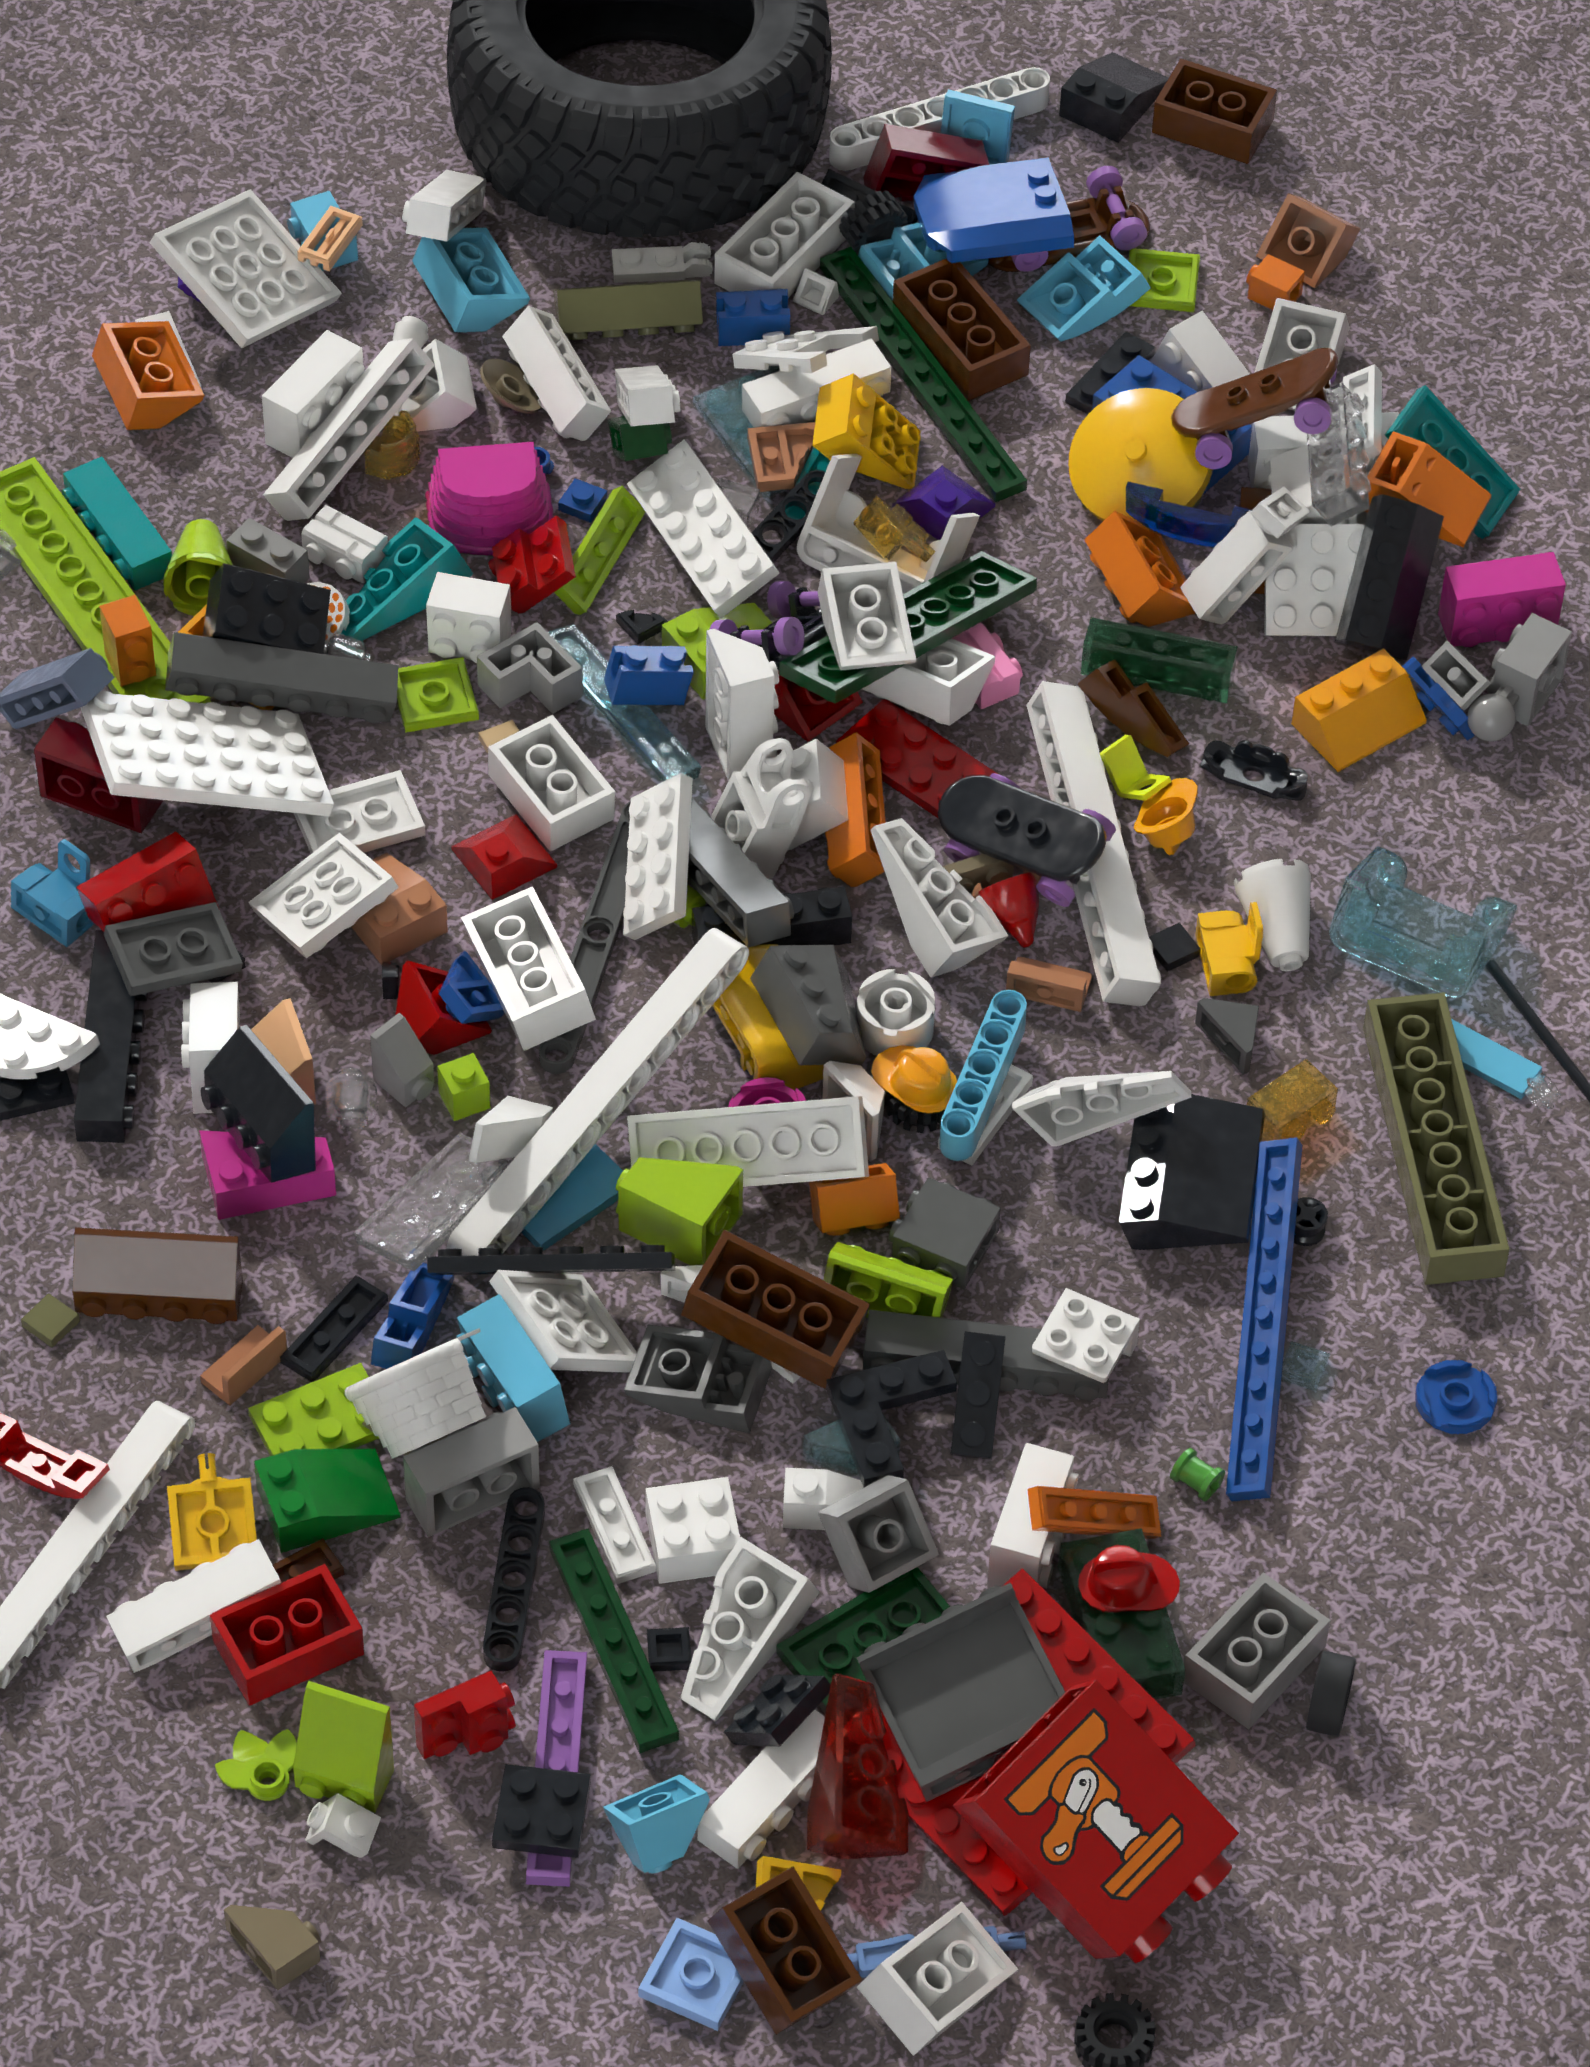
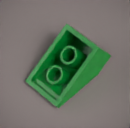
M375 1448L293 1449L254 1461L256 1486L281 1553L313 1544L322 1538L324 1540L401 1518Z

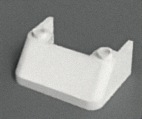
M845 454L831 457L797 542L798 556L805 564L822 571L824 568L896 562L904 594L961 562L980 515L976 513L951 515L941 540L932 542L926 548L922 559L862 529L868 515L867 505L862 497L849 491L862 456L858 454Z

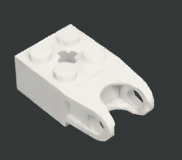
M782 738L771 739L760 744L741 771H733L711 815L712 820L719 827L725 829L727 836L735 844L741 846L743 853L751 861L756 862L759 870L768 879L774 877L780 864L784 861L789 846L797 836L801 820L811 796L808 784L804 779H791V765L794 752L790 742ZM774 750H782L776 757L765 758Z

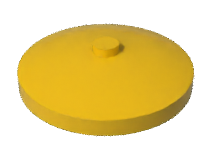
M1132 389L1106 399L1096 406L1082 421L1070 447L1069 475L1078 498L1086 509L1098 519L1104 521L1111 513L1117 511L1154 529L1178 519L1200 499L1210 481L1213 469L1206 468L1197 461L1195 450L1198 440L1179 434L1172 426L1171 415L1175 407L1184 400L1183 398L1160 389Z

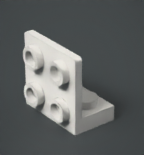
M1065 1288L1033 1343L1032 1353L1101 1383H1105L1121 1355L1124 1354L1130 1357L1137 1346L1140 1319Z

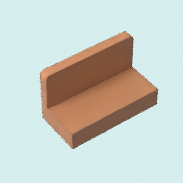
M1020 956L1017 957L1016 961L1011 960L1007 972L1006 990H1015L1028 1000L1081 1012L1092 980V974Z
M257 1325L200 1375L201 1383L231 1406L280 1363V1356L287 1350L286 1331L278 1326L269 1334Z

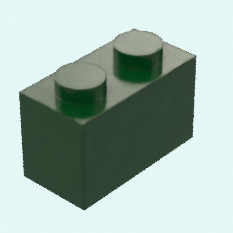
M625 416L607 419L612 451L615 456L624 461L668 454L667 444L672 443L669 423L630 426Z

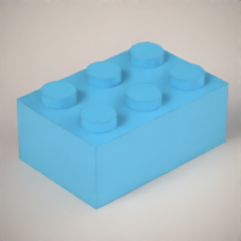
M500 1294L457 1317L461 1334L457 1335L456 1338L478 1328L481 1330V1332L460 1342L462 1343L463 1352L468 1361L473 1378L480 1375L485 1384L482 1386L483 1393L493 1408L500 1405L502 1411L505 1412L516 1407L537 1442L570 1425L560 1382Z

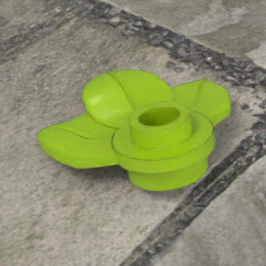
M289 1729L278 1733L269 1744L249 1732L240 1730L233 1744V1759L216 1763V1772L220 1780L232 1789L248 1790L253 1797L263 1801L278 1799L285 1794L289 1787L288 1772L294 1765L297 1741ZM271 1777L276 1780V1782L269 1785H264L260 1783L264 1778Z

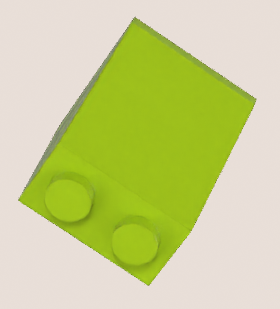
M639 1157L630 1170L627 1168L623 1170L616 1183V1190L618 1191L616 1213L618 1214L619 1231L648 1245H665V1252L674 1253L676 1259L690 1266L704 1265L723 1231L730 1232L743 1214V1169L737 1166Z

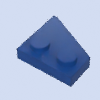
M1414 656L1409 659L1402 667L1420 690L1416 694L1418 700L1429 712L1436 708L1442 714L1438 720L1452 736L1459 732L1466 740L1473 738L1475 735L1468 726V716L1438 683H1435Z
M463 951L453 961L439 991V995L446 1003V1010L450 1015L459 1020L461 1024L495 1020L502 1017L505 1012L491 983L470 955Z

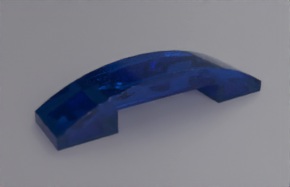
M1128 482L1126 485V512L1131 517L1155 532L1190 544L1215 547L1236 526L1242 516L1249 510L1252 511L1251 509L1234 506L1230 516L1165 502L1163 501V489Z

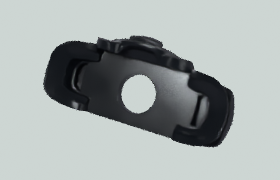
M1215 740L1210 742L1204 750L1199 767L1222 781L1274 799L1282 798L1300 801L1305 797L1307 791V772L1303 769L1290 767L1289 758L1284 753L1276 752L1270 747L1252 744L1247 740H1242L1238 742L1236 747H1232L1222 741ZM1256 771L1262 774L1264 779L1256 782L1250 781L1243 776V773Z

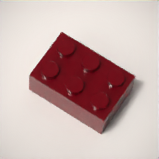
M56 717L34 748L41 797L141 834L163 802V800L111 795L89 731L79 723L68 722Z

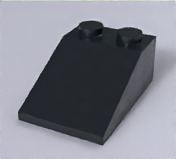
M1112 52L1079 67L1061 87L1059 116L1119 143L1155 102L1169 78Z

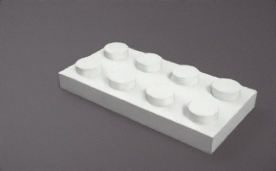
M683 773L631 798L623 935L633 940H637L686 916L693 778Z

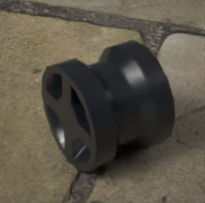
M1312 1197L1298 1199L1294 1235L1295 1244L1312 1246L1323 1239L1328 1211L1319 1200ZM1300 1223L1309 1224L1311 1227H1305Z

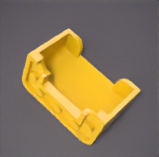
M767 944L748 947L749 957L744 968L712 1005L741 1054L740 1066L743 1071L748 1070L754 1079L777 1078L785 1081V1086L793 1090L822 1080L824 1065H799L750 979L768 948L779 945Z

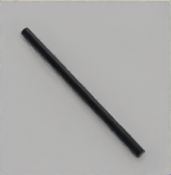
M1495 960L1488 961L1485 965L1486 969L1590 1102V1083L1497 962Z

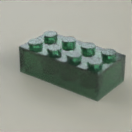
M1142 1528L1060 1543L1058 1571L1072 1618L1154 1700L1182 1695L1186 1670L1167 1608L1153 1611L1105 1612L1091 1607L1082 1598L1078 1588L1079 1574L1085 1564L1097 1557L1099 1553L1108 1547L1125 1545L1136 1549L1138 1552L1150 1554Z

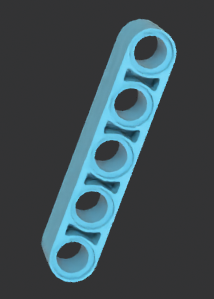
M1003 990L993 997L942 1116L940 1150L950 1160H966L975 1152L1025 1033L1027 1002L1025 997L1015 990Z

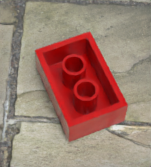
M326 1564L210 1614L213 1642L249 1706L364 1655L362 1626Z

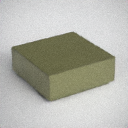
M50 1293L21 1318L22 1327L51 1348L80 1322L78 1313Z

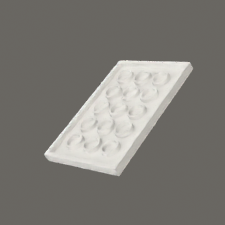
M100 691L89 703L80 707L111 795L330 816L334 803L298 713H292L288 710H262L251 706H224L214 702L206 704L186 702L177 698L167 700L149 698L145 695H120L108 691Z

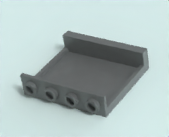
M1011 1583L1002 1587H990L983 1591L978 1599L965 1605H953L944 1610L939 1618L926 1624H914L908 1627L901 1636L887 1643L877 1642L869 1646L864 1651V1654L856 1657L862 1673L926 1802L985 1774L1065 1693L1017 1600Z

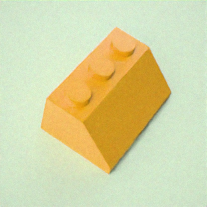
M1384 648L1296 696L1292 716V725L1337 772L1427 722L1409 675Z

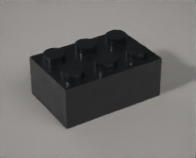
M223 563L209 582L203 636L324 654L331 590Z

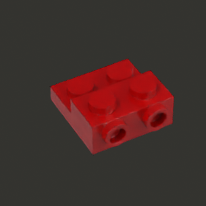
M557 515L530 534L518 528L492 546L494 558L489 560V568L497 577L498 583L510 585L511 609L518 614L525 613L576 577L566 521Z
M492 1670L414 1704L416 1746L423 1759L433 1755L438 1757L448 1755L462 1742L469 1755L479 1751L488 1753L499 1748L504 1740L508 1739V1731L516 1727L514 1717L509 1709L515 1706V1701L508 1685L505 1682L499 1684Z

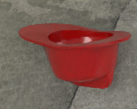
M1125 1545L1108 1547L1099 1553L1097 1557L1085 1564L1079 1574L1078 1583L1082 1598L1091 1607L1105 1612L1163 1609L1173 1603L1180 1587L1177 1572L1168 1561L1155 1554L1138 1552L1136 1549Z

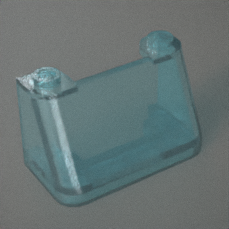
M1377 846L1345 878L1330 925L1329 935L1331 941L1337 948L1438 993L1445 992V996L1459 998L1466 995L1473 988L1511 925L1517 905L1501 898L1487 897L1478 903L1472 916L1404 888L1408 872L1406 863L1397 854Z

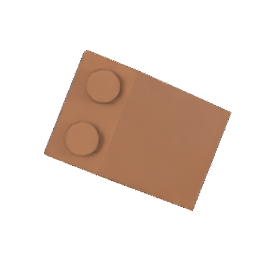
M387 852L373 859V861L393 877L399 888L391 893L384 902L374 906L351 926L381 965L383 962H390L448 932L446 903L425 878Z

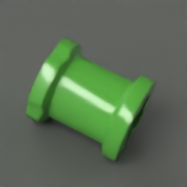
M1188 1448L1174 1464L1170 1478L1175 1482L1182 1481L1199 1493L1198 1497L1205 1502L1222 1484L1225 1470L1220 1467L1212 1468L1197 1457V1452L1194 1449Z

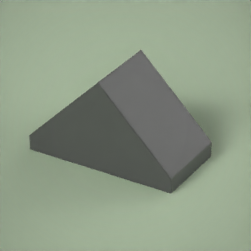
M1208 998L1199 1000L1195 1024L1243 1075L1248 1073L1251 1065L1259 1006Z

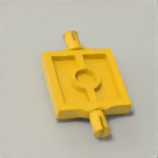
M205 1453L197 1456L200 1479L189 1484L167 1486L175 1571L194 1569L206 1562L212 1563L228 1555L234 1547L257 1540L251 1477L240 1479L217 1477L215 1454L207 1453L209 1469H206Z

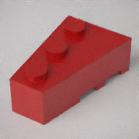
M176 831L76 887L88 918L103 932L106 925L214 902L217 903L196 848Z

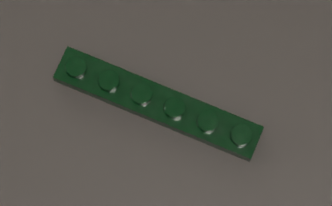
M589 1528L549 1541L551 1555L639 1754L678 1741L679 1730Z

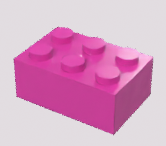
M1554 552L1446 567L1438 616L1447 641L1454 647H1473L1479 643L1497 640L1508 642L1515 627L1518 624L1524 625L1532 613L1558 625L1566 584Z

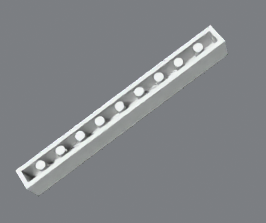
M1042 681L1026 706L1050 799L1080 812L1084 809L1096 811L1108 818L1116 827V831L1110 841H1106L1104 851L1099 860L1092 868L1080 876L1077 885L1073 884L1102 1000L1108 1003L1144 1006L1159 989L1161 974L1156 966L1153 944L1148 936L1145 914L1140 906L1135 879H1133L1129 864V854L1124 846L1121 823L1116 816L1113 793L1109 789L1105 766L1100 757L1097 744L1098 737L1094 732L1090 718V707L1086 703L1084 692L1079 686Z

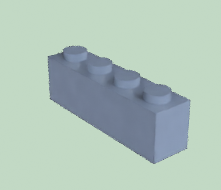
M92 648L20 673L0 692V712L13 728L19 729L85 706L115 677L108 670V665L104 658L95 653Z

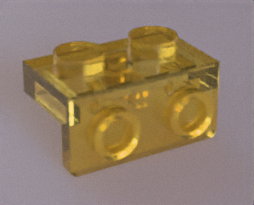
M878 496L862 510L854 521L856 528L880 555L888 561L903 545L925 562L936 552L926 541L930 535L916 522L913 521L910 524L913 516L899 504L892 508Z

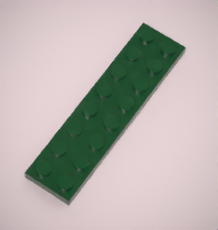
M980 551L904 593L903 597L916 658L1037 591V578ZM826 636L802 649L796 655H791L782 660L779 664V675L836 704L905 664L840 670L829 637Z

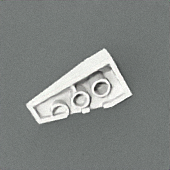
M1172 1071L1065 1077L1029 1091L1012 1102V1109L1051 1146H1060L1191 1098V1090Z

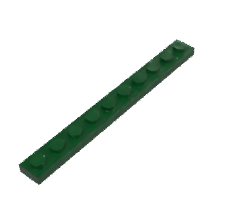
M852 247L820 258L821 271L827 278L837 282L839 295L863 327L877 326L879 341L875 343L993 501L996 503L1026 491L1027 479Z

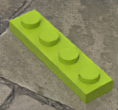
M623 485L612 490L573 555L576 577L554 592L574 614L581 615L587 612L645 514L641 504Z

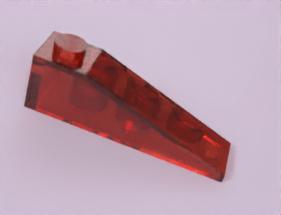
M838 1673L832 1676L809 1799L807 1850L839 1859L904 1855L908 1853V1809L905 1798L899 1799L893 1776L898 1774L895 1761L889 1760L883 1741L886 1728L873 1683Z

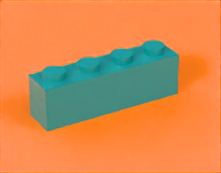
M101 456L64 472L65 489L61 490L62 495L72 509L78 512V517L89 532L94 534L97 543L105 554L110 556L113 565L124 580L128 581L134 591L163 579L172 557V551L104 458Z

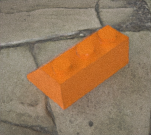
M169 321L102 323L92 357L127 430L161 429L203 401L205 395Z
M1114 511L1084 539L1091 551L1089 555L1091 561L1102 570L1106 577L1104 581L1105 586L1117 597L1121 604L1119 610L1129 622H1138L1151 627L1195 614L1180 588L1187 579L1159 531Z

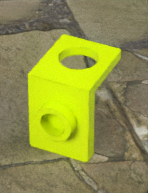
M1124 735L1100 752V757L1114 789L1121 798L1145 801L1172 782L1170 776L1147 773L1131 735ZM1154 784L1147 789L1140 790L1141 788L1147 785Z

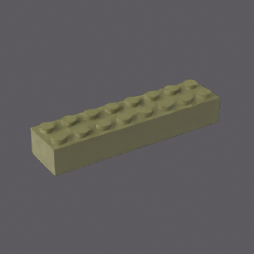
M1445 992L1367 1000L1363 1031L1425 1285L1504 1277L1510 1249Z

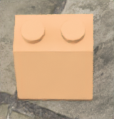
M291 998L285 999L251 1030L315 1105L313 1059Z

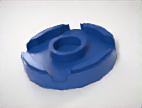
M1445 1360L1431 1365L1424 1375L1419 1378L1415 1390L1416 1407L1422 1418L1435 1429L1449 1434H1467L1481 1429L1491 1420L1497 1405L1496 1386L1485 1371L1481 1369L1480 1372L1472 1368L1471 1363L1463 1360Z

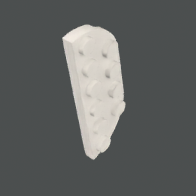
M0 994V1077L37 1078L36 1073L57 1067L60 1068V1071H64L85 1059L100 1045L97 1034Z

